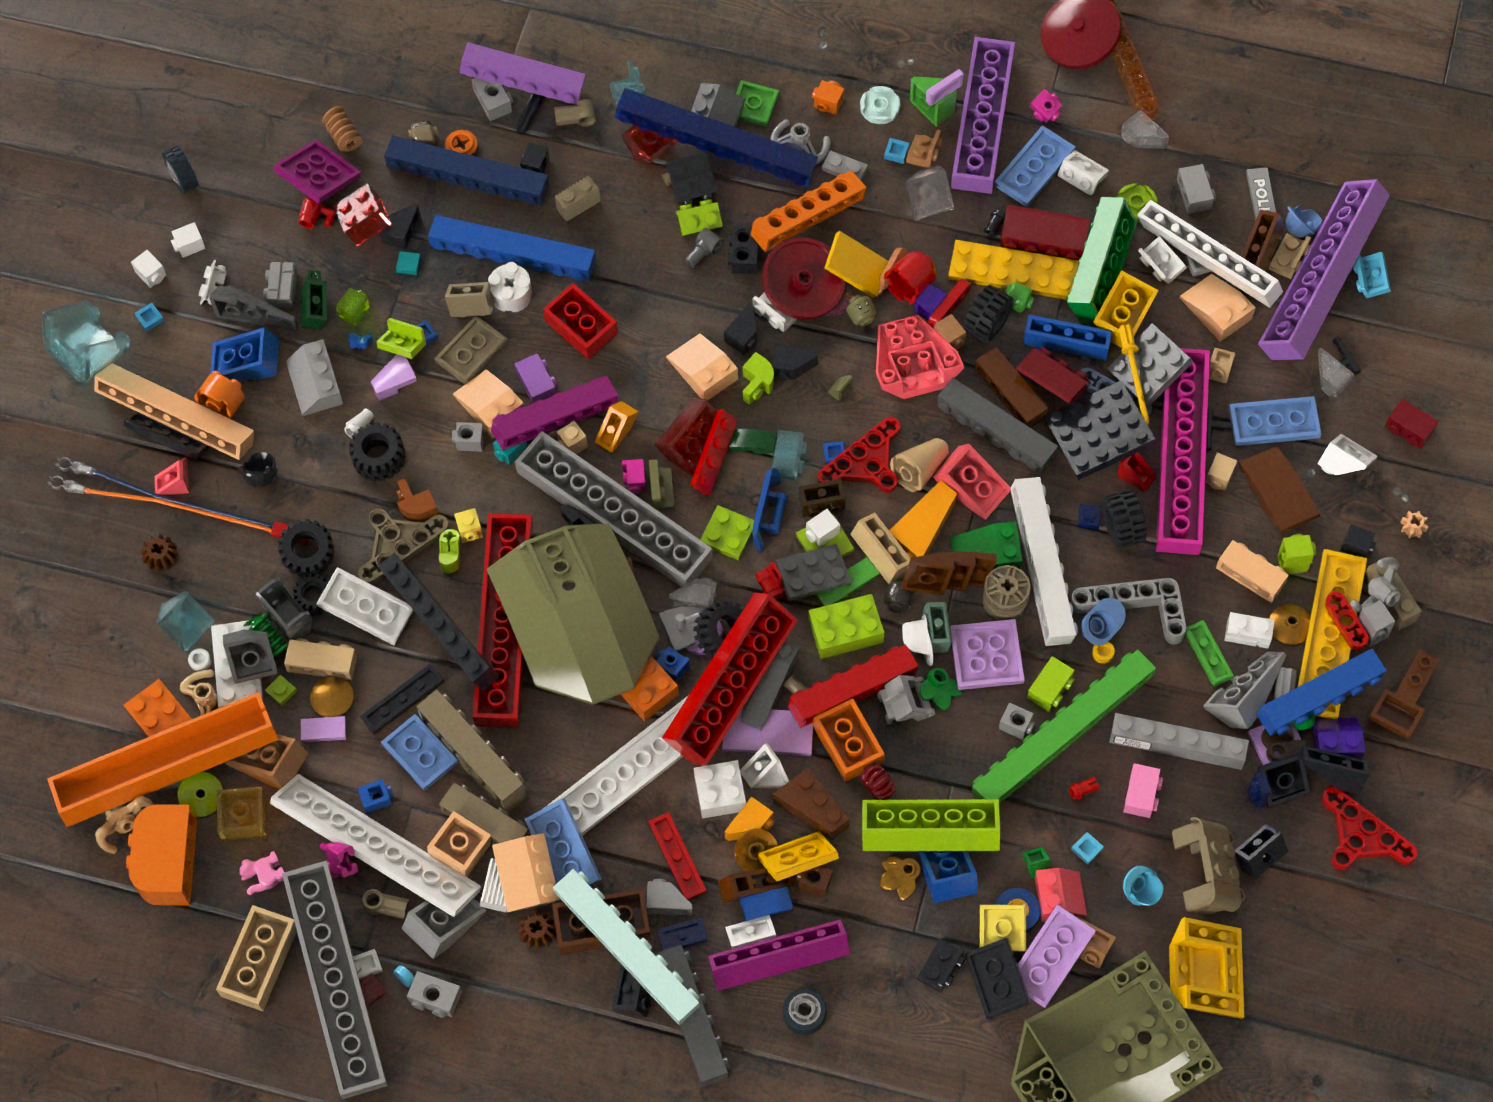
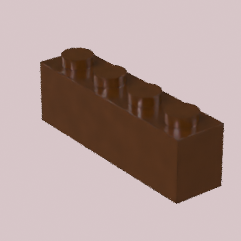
M1260 209L1241 256L1267 272L1285 226L1280 213ZM1233 285V287L1240 291L1243 295L1250 296L1243 290Z
M995 347L976 359L975 370L1012 415L1020 422L1032 428L1044 420V416L1048 412V405L1043 398L1037 396L1032 384L1022 378L1021 372L1016 369L1017 367L1011 365L1006 353L1001 352Z

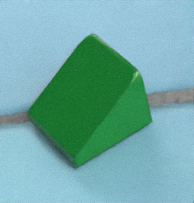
M1044 847L1022 853L1032 879L1035 878L1036 870L1052 869L1051 860Z

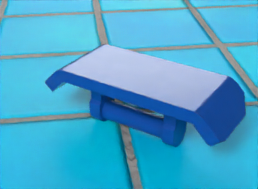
M775 468L767 471L753 524V544L759 553L764 550V542L760 535L761 531L771 534L780 533V523L785 503L788 500L787 494L771 491L773 487L781 483V475L779 470ZM769 499L777 501L772 524L763 523Z

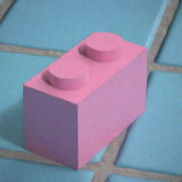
M1133 764L1124 813L1150 818L1152 811H1157L1159 798H1155L1156 790H1161L1163 778L1159 777L1160 769Z

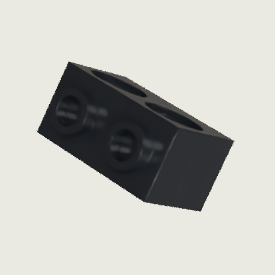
M734 226L733 234H729V247L733 248L732 253L728 252V265H732V273L757 274L758 243L750 235L752 227Z

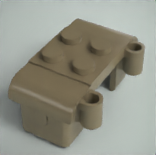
M1192 817L1190 820L1193 823L1172 831L1174 848L1177 850L1190 845L1191 854L1201 852L1206 882L1208 883L1183 892L1186 910L1204 916L1222 910L1234 912L1240 907L1241 902L1245 900V893L1239 888V871L1236 867L1235 850L1232 846L1234 844V837L1227 827L1222 824Z

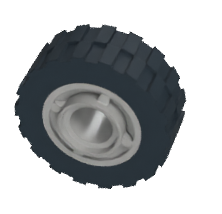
M175 146L162 153L168 172L182 193H186L199 186L194 170L180 147Z

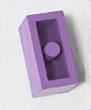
M538 353L514 363L516 374L532 404L537 400H544L556 394L557 382L553 376H549L547 372L549 371L545 359H540Z

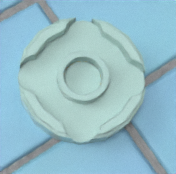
M884 86L870 88L869 91L862 95L860 100L862 115L869 122L875 124H887L893 121L898 116L901 107L899 96L891 88Z

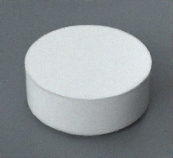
M199 648L190 653L188 662L195 671L207 670L211 665V657L208 651Z

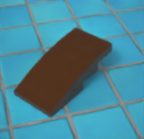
M1277 446L1239 461V469L1247 477L1250 488L1260 499L1261 508L1281 533L1320 517L1317 507L1299 476Z
M944 552L911 558L901 584V589L944 595L946 589L965 592L967 585L984 588L986 577L996 564L997 554Z

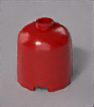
M912 251L888 269L884 274V279H888L890 285L887 288L899 301L905 299L909 301V304H912L929 284L932 285L937 277V270L930 256L919 251Z

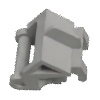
M899 675L885 684L884 690L879 691L877 696L879 702L884 703L887 712L885 715L887 725L891 724L895 719L896 722L908 719L920 721L935 715V710L931 708L929 700L924 701L920 695V687L924 682L923 677L914 678V676ZM915 687L922 708L916 707L910 688Z

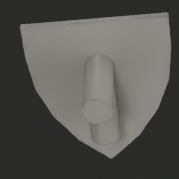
M677 607L659 613L675 651L684 649L696 642L694 636L697 635V632L693 631L694 626H697L695 620L697 617H700L699 613L704 609Z

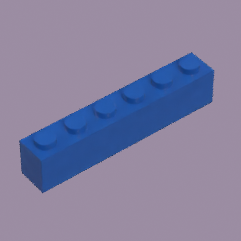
M1370 649L1261 706L1256 715L1270 736L1276 733L1282 735L1290 730L1289 726L1295 723L1298 726L1305 723L1309 719L1308 716L1314 713L1316 716L1322 714L1328 709L1327 706L1341 704L1346 700V696L1360 694L1365 690L1364 687L1369 684L1371 687L1377 685L1383 680L1382 676L1387 670L1374 650Z

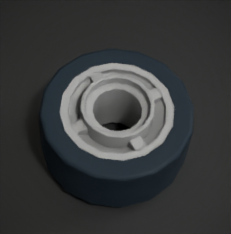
M808 988L797 989L791 992L785 999L783 1005L784 1022L794 1033L801 1035L813 1034L825 1023L827 1015L826 1002L815 990ZM806 1007L810 1009L811 1013L803 1016L798 1011Z

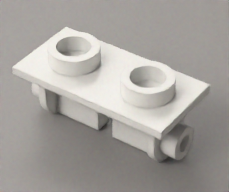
M216 260L205 269L203 278H206V283L201 285L198 295L201 296V305L204 300H207L212 305L209 296L218 287L215 284L221 286L224 284L227 274L226 267L223 265L215 266Z

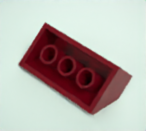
M1007 204L1000 247L1079 260L1084 252L1090 219Z

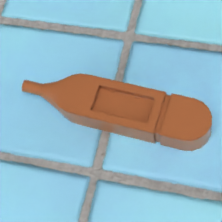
M896 248L881 274L878 295H881L883 290L890 285L888 279H884L885 272L908 254L906 248Z

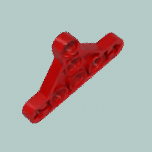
M895 417L883 419L818 472V483L829 481H824L823 476L828 477L832 474L831 481L841 479L842 481L874 483L884 493L893 492L897 487L898 479L895 473L888 467L889 442L897 437L900 432L899 420ZM887 425L890 427L894 425V431L892 429L886 431ZM877 436L881 442L874 445L870 443L869 438ZM859 448L864 450L865 455L856 457L853 451ZM844 460L849 464V467L846 470H841L837 464ZM875 463L879 466V470L871 472L867 466ZM890 478L894 484L887 487L882 484V480Z
M1329 787L1324 791L1321 801L1328 810L1335 814L1340 844L1331 858L1332 865L1336 869L1346 870L1358 858L1391 856L1402 865H1409L1414 862L1417 857V849L1411 842L1343 791L1335 787ZM1336 795V799L1332 802L1328 800L1329 796ZM1342 801H1345V803L1343 804L1341 810L1338 809V807H1339V805L1342 803ZM1345 808H1355L1357 815L1355 817L1347 816ZM1367 820L1372 821L1375 824V830L1367 831L1363 827V822ZM1385 834L1392 836L1394 843L1392 845L1384 844L1382 836ZM1352 837L1359 838L1362 846L1358 848L1353 847L1350 844V839ZM1399 842V843H1400L1399 848H1397V850L1394 851L1393 849L1396 847L1397 843ZM1409 850V856L1404 858L1402 856L1403 851ZM1340 853L1345 854L1349 862L1347 864H1340L1336 856Z

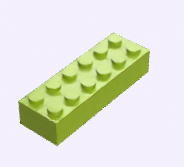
M999 799L863 800V851H1000Z

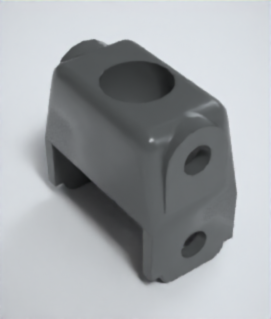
M279 577L272 579L259 589L258 593H256L258 601L264 611L269 613L268 617L274 620V624L279 627V630L288 640L304 639L310 633L312 627L310 613L304 611L283 586Z

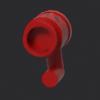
M305 198L299 213L298 223L302 227L312 229L318 222L320 214L326 215L324 226L331 228L336 212L334 209L323 206L322 203L318 204L311 198Z

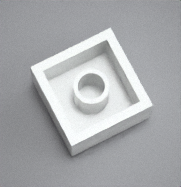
M738 760L694 768V778L702 819L737 813L742 810L746 800Z

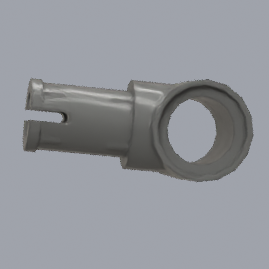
M704 228L696 238V248L688 255L685 262L690 267L695 268L704 256H708L710 253L714 255L718 252L723 244V239L708 228Z

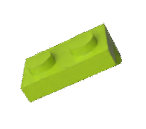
M712 199L700 201V206L692 207V203L682 205L680 210L676 211L682 236L701 232L704 228L710 230L723 227L718 202L712 203Z
M393 318L387 320L389 330L377 341L379 349L413 359L426 345L423 328Z

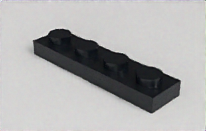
M135 410L124 419V427L196 461L208 450V445Z
M430 663L360 715V718L375 735L445 683L444 678Z

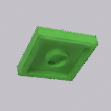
M741 80L736 94L743 97L745 103L739 120L767 127L780 91Z

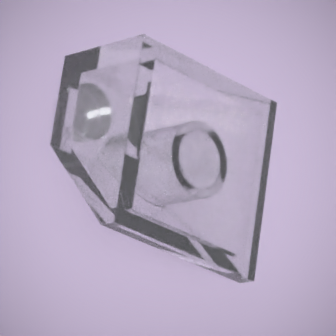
M940 165L919 170L905 181L916 221L954 209L946 171Z

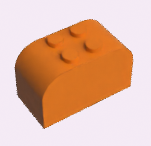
M151 805L141 810L134 820L133 832L128 837V845L131 847L130 855H127L126 867L129 869L130 880L141 897L152 905L190 906L198 822L190 805Z

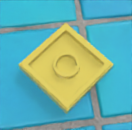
M980 905V947L1007 937L1010 940L1013 952H1026V905Z

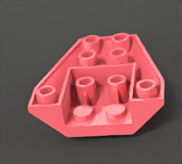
M919 315L878 325L876 376L882 390L902 399L911 398L944 389L950 380L955 378L964 369L957 350Z

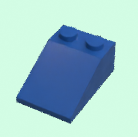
M264 327L213 342L210 374L213 371H218L229 380H261L277 375L279 338Z
M917 851L927 887L934 903L978 893L977 873L968 851Z

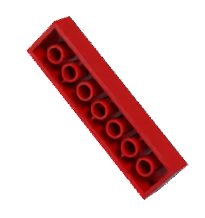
M754 593L662 736V739L692 764L706 766L798 619L770 594Z

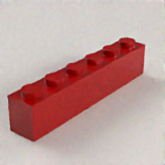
M906 644L901 647L895 646L889 649L886 654L881 656L875 655L862 665L858 663L850 667L849 671L842 674L838 672L832 675L825 682L818 681L805 691H796L790 697L788 708L800 728H803L813 723L814 717L852 698L857 703L878 693L880 690H884V685L899 675L915 676L919 665Z

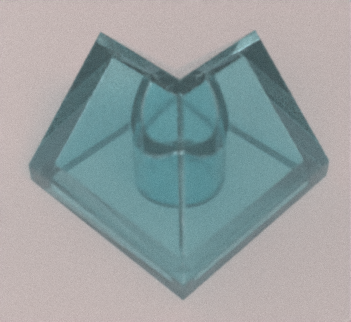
M184 591L161 604L156 624L186 653L215 620L187 591Z

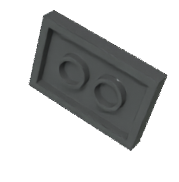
M837 544L775 560V565L782 576V585L788 601L851 584L850 576Z

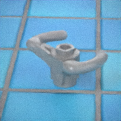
M786 119L776 126L770 137V145L774 149L793 148L804 153L808 161L814 165L820 164L828 155L831 147L829 136L823 138L822 150L819 154H816L810 141V128L806 124H795L789 134L778 138L780 133L790 125V121Z
M1385 557L1377 562L1378 567L1388 566V569L1383 577H1375L1370 581L1368 593L1371 596L1363 604L1360 605L1357 600L1351 601L1354 611L1361 613L1362 607L1371 601L1375 603L1381 600L1388 607L1394 606L1399 601L1401 593L1393 585L1395 573L1400 566L1396 558Z

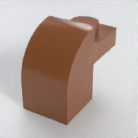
M405 478L397 481L399 489L396 490V493L400 500L397 502V505L405 519L413 522H426L431 517L439 515L429 489L413 496Z

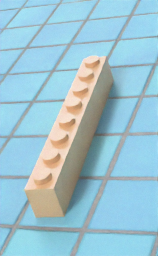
M111 362L95 375V392L233 458L240 460L253 446L254 430Z

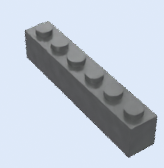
M952 378L938 395L937 406H939L941 411L946 414L950 413L956 417L959 423L968 425L979 436H985L991 440L994 446L1008 451L1011 457L1016 460L1020 459L1031 470L1042 474L1057 456L1058 446L955 378Z
M682 945L656 953V956L658 954L661 955L668 963L666 968L671 973L675 971L684 980L681 984L687 990L692 988L700 997L697 1000L700 1007L680 1025L701 1087L727 1079V1071L731 1070L727 1057L722 1058L719 1049H722L723 1046L719 1035L714 1036L712 1031L715 1024L712 1015L706 1014L704 1007L707 1006V1001L704 993L698 992L696 985L700 983L696 971L691 972L689 964H692V960L688 950L684 951Z

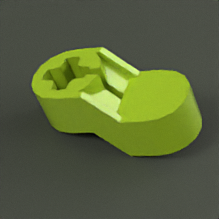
M453 529L442 532L439 539V564L444 573H453L460 567L461 541L458 531Z

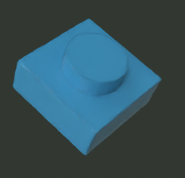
M890 138L884 159L904 164L910 143Z
M153 303L134 313L146 332L164 322L162 315Z

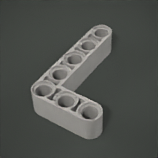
M1172 578L1081 587L1074 590L1072 594L1073 612L1077 614L1089 613L1101 601L1098 599L1099 596L1115 598L1122 603L1125 609L1159 606L1165 640L1169 644L1177 645L1184 638L1186 623L1178 583ZM1163 589H1170L1173 593L1167 594ZM1147 591V592H1149L1151 595H1150V596H1144L1141 592ZM1120 594H1127L1129 598H1121ZM1082 598L1086 602L1083 604L1078 603L1076 599ZM1167 609H1173L1176 613L1170 614L1167 612ZM1177 629L1180 634H1173L1170 630Z

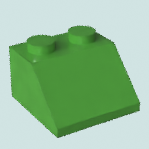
M914 76L911 78L910 101L938 127L955 114L957 91L955 90L930 106L926 102V92L929 88L943 80V78Z

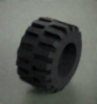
M988 285L977 295L964 319L963 329L985 343L991 341L1007 321L1013 307V297L993 285Z
M375 422V425L372 426L370 423L366 424L364 429L360 427L358 434L354 432L352 435L353 440L349 442V453L358 474H362V477L365 479L370 477L371 481H376V478H379L380 481H385V477L390 479L393 477V473L398 474L400 471L399 467L404 465L405 449L399 432L396 433L394 427L389 428L386 423L380 425L379 422ZM375 446L389 448L383 456L378 458H371L366 455Z
M1127 490L1105 496L1103 499V515L1108 533L1115 546L1122 549L1145 542L1147 537L1146 520L1142 506L1132 490Z
M299 519L296 520L297 524L293 525L290 523L288 529H284L281 532L282 537H279L278 551L283 565L292 574L297 573L299 577L307 575L308 578L310 573L320 575V571L322 569L325 571L328 568V563L331 564L333 560L334 544L330 532L327 531L324 525H319V522L316 520L311 522L310 519H305V522H301ZM305 538L313 539L318 542L319 550L310 558H300L293 551L298 541Z
M723 601L710 605L699 613L700 617L696 618L695 623H697V626H694L693 631L697 632L694 638L695 641L699 640L700 642L698 647L705 649L703 653L706 655L711 654V657H714L724 641L717 632L718 620L720 618L724 619L732 628L744 608L740 609V604H733V601Z

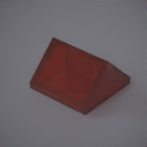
M653 111L621 134L634 160L648 165L679 141V138Z

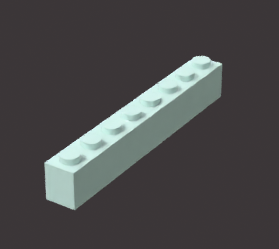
M572 869L553 887L554 893L678 1025H681L700 1007L697 1001L700 997L692 988L687 990L681 984L684 980L675 971L671 973L666 968L668 963L659 954L655 956L650 951L652 946L644 938L640 940L634 934L636 929L628 921L624 923L619 918L620 912L612 904L608 906L603 901L605 896L597 888L593 890L587 884L589 879L581 871L577 873Z

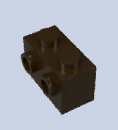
M838 479L800 486L799 501L803 517H815L826 509L830 513H838L845 509L846 498L842 480Z

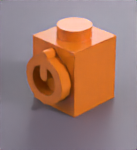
M822 80L819 87H815L812 93L814 107L822 112L837 115L844 101V88L835 81L826 82Z

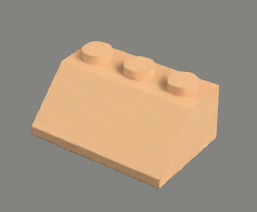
M544 833L492 845L507 912L542 906L560 900L553 890L556 882Z

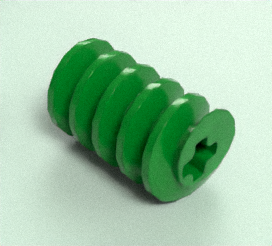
M260 613L247 621L243 626H251L249 630L267 632L273 657L275 658L286 650L289 641L282 643L281 640L284 638V634L276 635L279 627L271 628L274 620L266 621L269 613Z

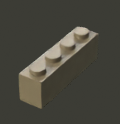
M453 783L439 803L440 810L449 817L454 811L491 835V843L494 845L530 836L527 824L519 819L513 820L509 817V813L500 807L498 809L494 808L485 797L480 796L478 798L464 784L459 786Z

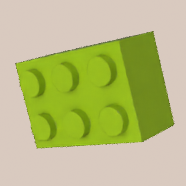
M872 594L808 610V621L820 659L884 643V630Z

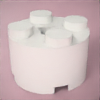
M509 262L496 268L489 276L488 282L490 283V291L496 308L504 312L505 310L519 312L528 306L531 301L532 287L529 274L524 268L514 262Z

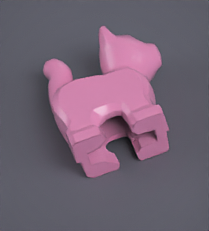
M274 851L268 857L260 858L257 861L249 859L242 861L239 869L242 880L252 878L255 874H257L259 884L252 885L247 889L248 895L271 889L279 882L284 881L282 867L278 868V870L273 869L280 865Z

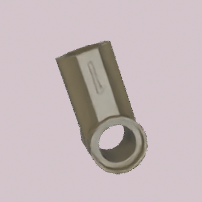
M583 99L578 101L576 105L554 107L557 126L575 123L581 126H591L596 122L592 100Z
M371 889L364 893L363 904L368 914H381L405 920L409 908V899L383 894L376 889ZM377 898L380 900L376 906L368 905L370 899Z

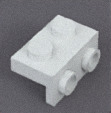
M1160 236L1144 250L1142 248L1138 250L1142 255L1140 260L1147 267L1151 265L1155 271L1152 273L1160 282L1164 280L1168 284L1171 283L1187 268Z

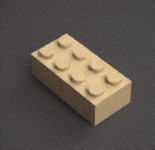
M252 905L216 988L221 997L264 1011L297 933L294 919Z

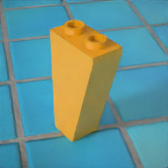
M942 480L889 530L910 558L928 555L956 503L957 493Z

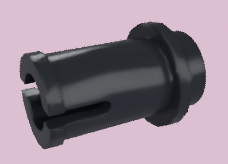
M998 209L991 212V218L983 230L990 237L996 236L997 231L1005 220V213Z

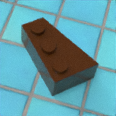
M809 768L772 793L774 804L780 805L789 811L791 815L800 818L808 826L817 832L820 831L822 835L830 840H833L849 828V817Z

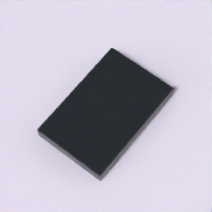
M1006 937L965 953L986 1019L989 1020L1031 1004L1009 938Z

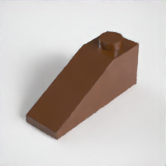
M766 868L731 874L718 881L723 903L737 901L744 897L774 889L794 886L792 876L776 882Z

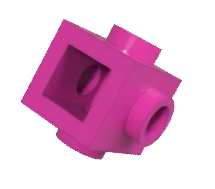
M1046 89L1029 105V108L1034 111V117L1040 122L1048 123L1050 119L1054 122L1062 113L1059 111L1062 107L1061 99L1054 93L1050 94Z

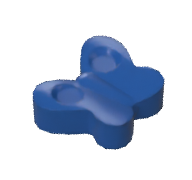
M355 333L348 334L349 347H358V350L368 348V345L373 342V336L366 334L361 337Z

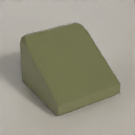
M852 376L840 377L828 390V393L838 401L841 400L852 388Z

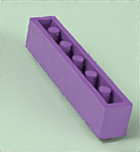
M468 42L460 66V74L576 104L579 101L585 79L584 73Z

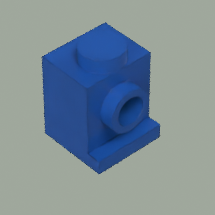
M670 646L666 650L662 648L655 656L656 662L675 683H678L690 668V659L685 658ZM671 658L674 662L669 663L668 660Z
M383 779L357 788L367 815L392 805L390 799L394 798L391 786H385Z

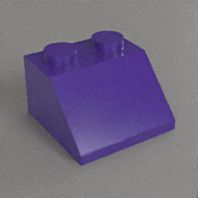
M1338 718L1337 720L1315 719L1316 722L1312 726L1314 748L1359 759L1363 758L1365 754L1363 730L1357 718Z

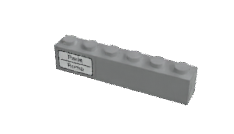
M1115 713L1109 743L1239 770H1242L1249 742L1246 739Z

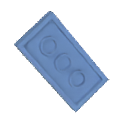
M1042 125L994 181V186L1025 207H1028L1059 171L1063 160L1075 150L1076 146Z
M1314 396L1229 405L1235 446L1317 439L1322 435Z
M561 798L524 819L531 835L545 834L556 884L572 869L577 873L581 871L589 879L587 883L589 886L602 880L566 799Z

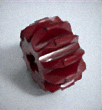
M873 763L860 773L863 785L876 800H888L896 792L894 781L881 765Z

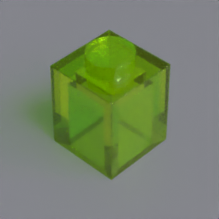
M351 287L336 305L338 316L354 325H357L370 307L367 295L363 291H356Z

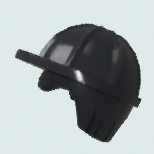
M265 452L252 454L247 462L243 461V465L239 467V473L243 475L244 480L249 485L259 488L269 485L278 472L275 458L273 455Z

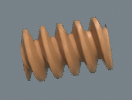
M342 106L333 107L325 113L322 122L341 152L353 151L362 144V137L355 130V125L352 124L351 119L348 118V114L344 112Z

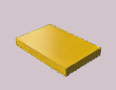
M839 231L835 235L825 269L872 298L878 297L880 277L888 260Z
M820 831L758 853L759 861L776 882L839 859L836 849Z

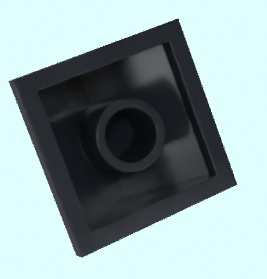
M1301 752L1258 767L1255 780L1268 807L1310 793Z

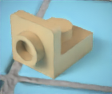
M1214 348L1209 365L1210 380L1227 383L1235 356L1234 352Z

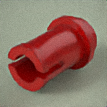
M1091 777L1078 784L1072 783V786L1069 787L1071 797L1074 800H1080L1082 796L1099 790L1098 782L1094 784L1096 778Z

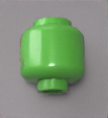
M1014 282L1012 285L1008 284L1005 293L1013 297L1012 310L1021 313L1025 308L1030 309L1034 297L1031 296L1032 289L1018 282Z

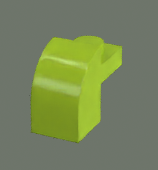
M755 352L743 366V377L750 381L743 390V401L749 405L754 400L757 401L762 396L763 391L770 395L774 387L772 365L767 359Z

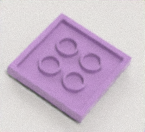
M1015 619L950 626L958 690L1024 684Z

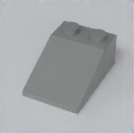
M473 898L453 917L426 900L408 912L402 930L434 959L449 949L487 910L484 907H480V903Z

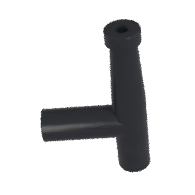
M1334 338L1332 342L1337 346L1343 360L1328 366L1330 373L1333 374L1345 367H1349L1354 375L1359 374L1361 369L1341 342V338Z
M1207 409L1206 451L1212 450L1213 429L1231 430L1232 422L1213 420L1212 409Z

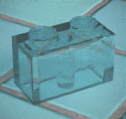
M778 430L772 468L779 470L782 479L797 481L798 473H803L804 461L801 460L802 454H806L808 443L804 441V433Z

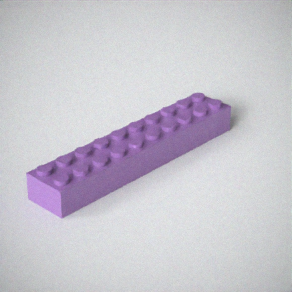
M1377 179L1350 181L1343 184L1258 343L1271 360L1304 359L1311 344L1316 338L1320 327L1325 321L1330 308L1334 304L1340 289L1390 197L1389 193Z

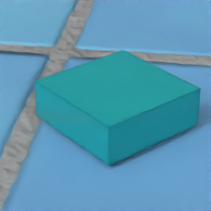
M400 251L396 272L417 275L421 259L420 254Z

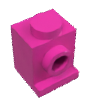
M643 459L622 461L623 483L628 485V491L633 494L645 492Z

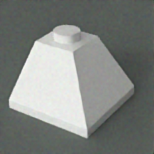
M1340 434L1329 443L1318 465L1328 474L1340 475L1366 469L1378 456Z

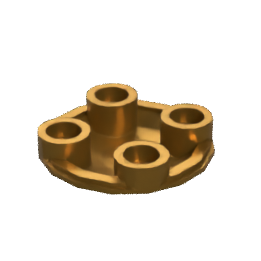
M336 676L326 677L318 681L310 694V703L314 711L324 717H338L346 713L355 701L351 685L343 678Z

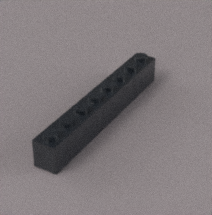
M393 553L378 566L477 687L484 691L500 677L399 556Z

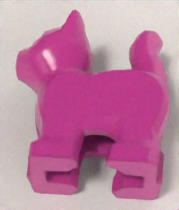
M323 842L320 844V848L326 851L332 878L338 877L339 874H341V877H347L358 872L357 864L350 862L348 855H354L353 846L342 843Z

